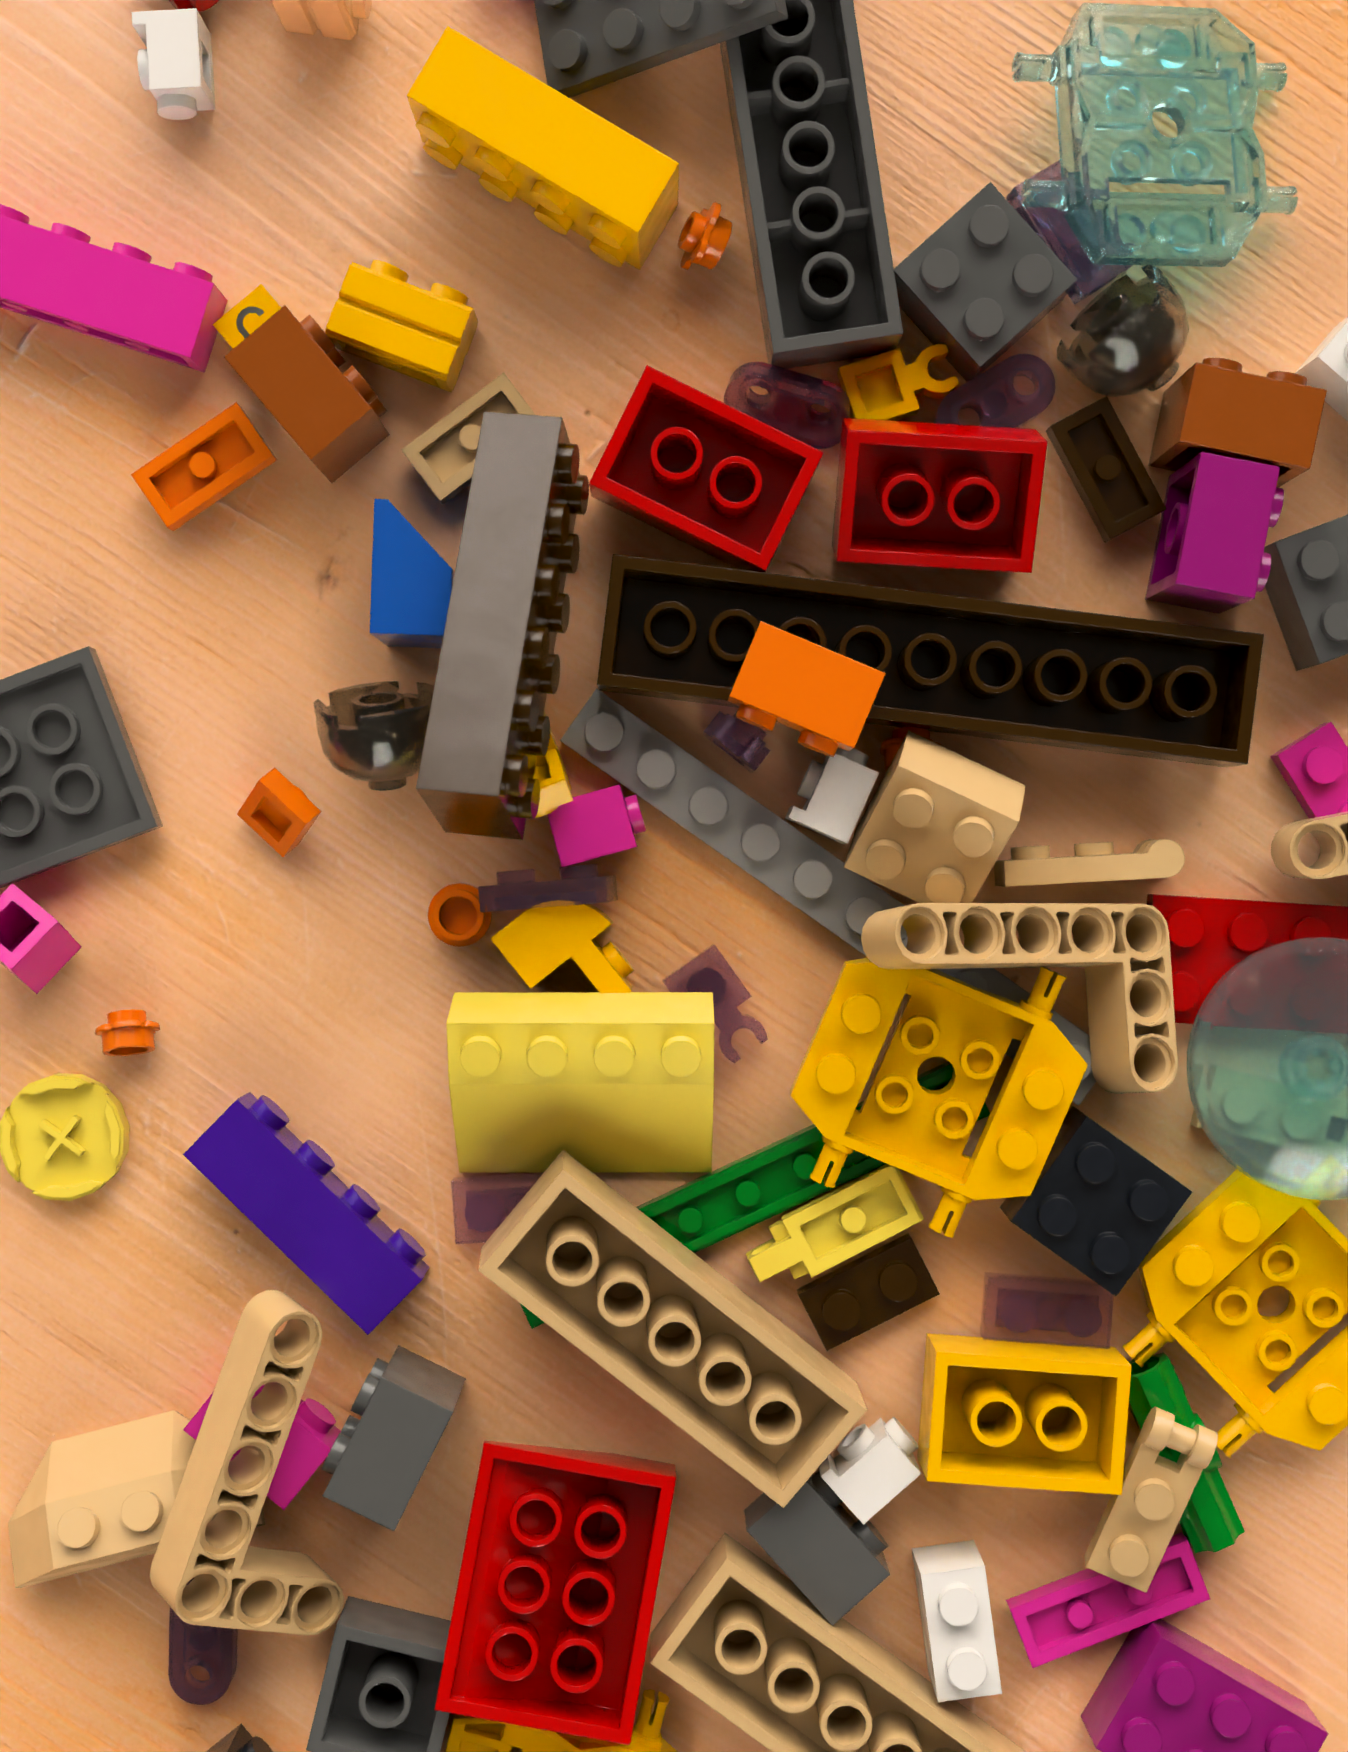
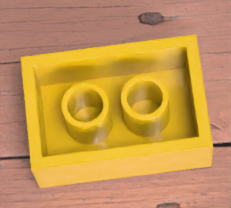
M926 1333L917 1459L926 1481L1122 1495L1132 1365L1116 1347Z

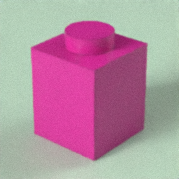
M620 784L573 797V801L558 806L556 810L547 815L562 867L638 847L634 834L646 831L636 794L624 797Z
M12 883L0 896V963L38 994L81 949V946L53 916Z

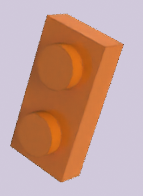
M236 402L139 468L131 476L166 527L175 531L277 461V458L245 411Z

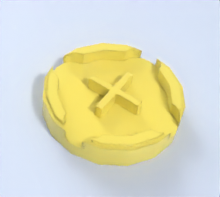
M57 1073L29 1083L13 1099L10 1107L6 1108L0 1121V1153L8 1173L17 1182L21 1181L25 1187L33 1190L31 1193L46 1200L71 1201L96 1192L119 1172L129 1151L130 1125L122 1103L106 1085L83 1074Z

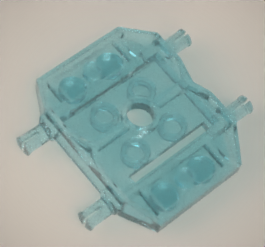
M1082 3L1073 15L1060 45L1052 54L1017 52L1013 59L1012 71L1015 73L1012 75L1014 82H1049L1050 85L1055 86L1062 179L1061 181L1026 179L1021 191V197H1025L1021 201L1022 206L1025 209L1030 207L1059 208L1060 211L1064 212L1066 221L1092 265L1225 267L1237 256L1261 213H1284L1290 215L1297 206L1298 197H1293L1297 193L1295 186H1267L1264 152L1253 130L1259 90L1282 91L1287 81V73H1283L1287 69L1286 64L1283 62L1257 63L1255 43L1216 8ZM1153 112L1166 113L1176 123L1177 137L1164 136L1157 130L1152 119ZM1109 182H1119L1125 185L1135 183L1180 184L1183 186H1194L1196 184L1224 185L1225 194L1109 192Z

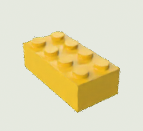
M449 26L446 27L407 94L416 122L415 126L419 130L422 142L425 143L423 149L428 155L450 169H457L460 163L480 175L479 183L487 191L504 201L511 202L515 196L536 208L534 211L535 217L550 229L564 235L567 234L569 229L591 241L589 248L598 257L614 266L622 267L624 262H627L640 270L678 206V162Z

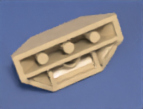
M173 1410L51 1442L8 1522L15 1588H23L156 1553L196 1442L193 1437L183 1430L190 1422V1419ZM263 1507L256 1527L265 1525ZM216 1513V1514L209 1520V1522H211V1521L217 1516L218 1513Z

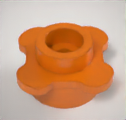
M713 202L710 209L704 208L700 213L693 211L688 217L678 240V248L685 251L680 264L681 268L688 270L691 264L695 263L712 270L719 262L732 232V222L719 216L721 204Z

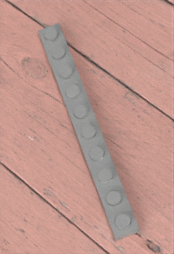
M597 688L560 740L865 956L861 936L862 928L867 919L875 912L905 906L867 878L844 868L845 863ZM901 926V940L906 948L908 937L906 930ZM994 968L937 969L974 987L1000 995L1017 1003H1020L1021 999L1027 1001L1030 993ZM1052 1009L1053 1016L1051 1020L1088 1064L1073 1098V1102L1080 1105L1096 1083L1091 1068L1089 1035ZM1012 1038L1006 1055L1013 1060L1021 1041Z

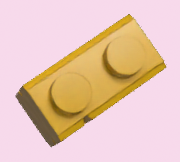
M373 260L370 268L352 262L349 265L339 291V298L335 302L325 328V333L335 344V348L452 392L478 324L474 308L466 306L469 298L460 291L439 283H433L430 291L406 283L409 277L406 272L380 260Z

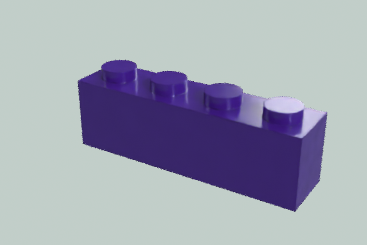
M251 1092L243 1095L183 1155L369 1335L424 1278L429 1269V1266L422 1260L426 1256L424 1249L405 1230L399 1228L394 1233L377 1216L380 1212V1207L364 1189L356 1184L348 1188L331 1171L335 1164L319 1145L311 1140H307L303 1144L286 1127L289 1118L274 1101L264 1095L257 1099Z

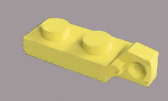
M885 1164L781 1216L782 1220H778L768 1226L773 1238L748 1251L746 1256L759 1282L789 1268L794 1279L806 1274H810L812 1278L921 1222L924 1217L899 1168Z

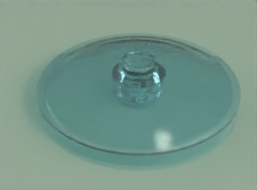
M1316 937L1281 942L1263 948L1234 965L1213 986L1196 1015L1187 1049V1081L1191 1101L1197 1118L1214 1147L1238 1171L1253 1181L1275 1191L1307 1199H1347L1348 940Z

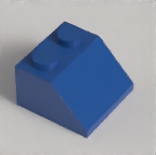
M374 499L370 634L387 646L441 648L455 572L388 499Z

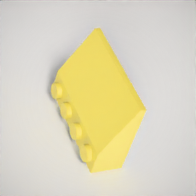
M454 992L446 1024L449 1090L459 1173H544L562 1150L566 1151L591 1172H712L714 1102L713 992Z

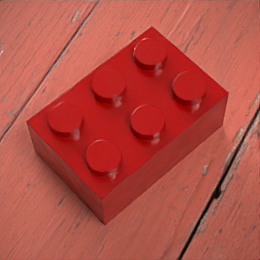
M647 365L589 482L593 498L739 570L766 573L819 466L824 452Z
M842 418L832 548L836 561L1032 573L1048 441L1036 429Z

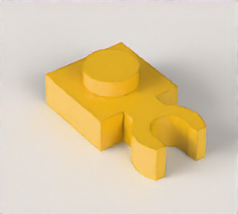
M945 344L931 345L919 354L916 362L905 365L901 350L897 348L840 367L837 376L851 418L897 421L918 413L920 408L915 395L922 393L930 398H942L951 394L959 384L957 377L937 381L931 378L927 369L928 364L940 361L946 357L948 353L947 346Z

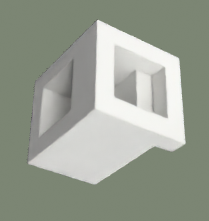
M197 8L131 12L132 25L147 49H139L137 55L141 85L144 90H150L157 100L158 115L171 120H186L195 117L197 111L215 110L211 33Z
M838 747L835 756H826L823 764L814 760L811 761L797 792V795L806 798L807 801L803 809L791 806L785 819L841 844H848L879 772L865 767L869 760L868 755L856 749L848 752Z
M895 1417L887 1423L882 1418H879L869 1428L866 1424H862L853 1429L839 1444L837 1450L840 1454L834 1459L829 1454L818 1467L820 1476L864 1525L921 1474L913 1452L919 1446Z

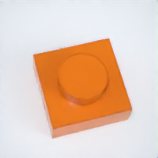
M273 768L258 780L237 815L276 852L284 857L299 845L322 811L307 798L300 788L293 785L276 768Z

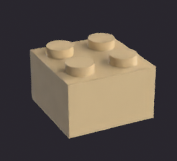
M908 730L855 830L844 868L919 903H972L1020 821L1026 785Z

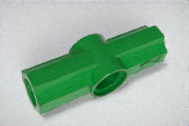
M1164 1352L1153 1355L1144 1363L1143 1367H1140L1135 1360L1129 1361L1132 1365L1129 1408L1139 1431H1141L1150 1410L1154 1406L1174 1414V1422L1193 1429L1197 1424L1205 1427L1198 1414L1192 1412L1185 1396V1390L1174 1370L1175 1368ZM1165 1447L1160 1451L1159 1456L1177 1463L1181 1453ZM1217 1449L1207 1468L1203 1469L1179 1521L1183 1534L1195 1553L1222 1550L1235 1544L1237 1537L1245 1532L1218 1471V1468L1222 1467V1463Z

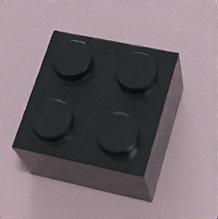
M1072 1106L1066 1114L1031 1196L1006 1198L1000 1208L1013 1224L1111 1294L1117 1296L1186 1202L1192 1191Z

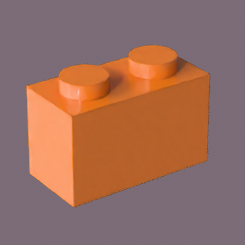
M760 621L727 701L739 706L736 713L737 718L768 731H773L776 722L784 724L801 732L797 740L799 744L824 755L834 757L838 747L848 752L855 748L886 673Z

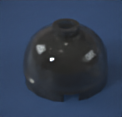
M1152 265L1141 267L1147 277L1135 283L1127 274L1114 281L1098 294L1071 323L1070 326L1075 331L1081 332L1073 340L1070 348L1062 340L1057 347V360L1075 379L1088 389L1108 397L1128 396L1146 388L1149 391H1155L1169 382L1178 371L1179 363L1176 360L1182 354L1189 332L1188 317L1183 299L1175 286L1158 267Z
M398 681L365 683L329 692V706H326L317 699L314 702L317 732L323 753L331 765L352 779L368 781V786L372 790L387 791L405 786L407 784L406 777L419 773L434 691L433 685L417 682L418 694H401L397 692L399 689Z

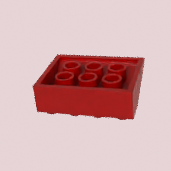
M484 1441L435 1710L630 1745L676 1483L675 1464L615 1453Z

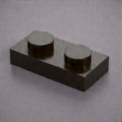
M1107 396L1051 425L1046 430L1049 439L1105 543L1166 510L1159 493Z
M909 1233L797 1289L798 1295L826 1351L940 1294Z

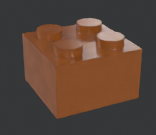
M284 305L225 355L224 358L308 458L333 483L390 435L379 419L387 410L379 401L375 391L353 365L343 373L339 370V367L346 361L336 350L335 344L310 315L299 322Z
M1206 358L1202 363L1196 362L1164 391L1148 466L1176 471L1200 452L1278 466L1280 470L1276 487H1280L1311 467L1327 390L1306 386L1307 378L1296 373L1274 371L1269 372L1267 377L1242 372V364L1230 359Z

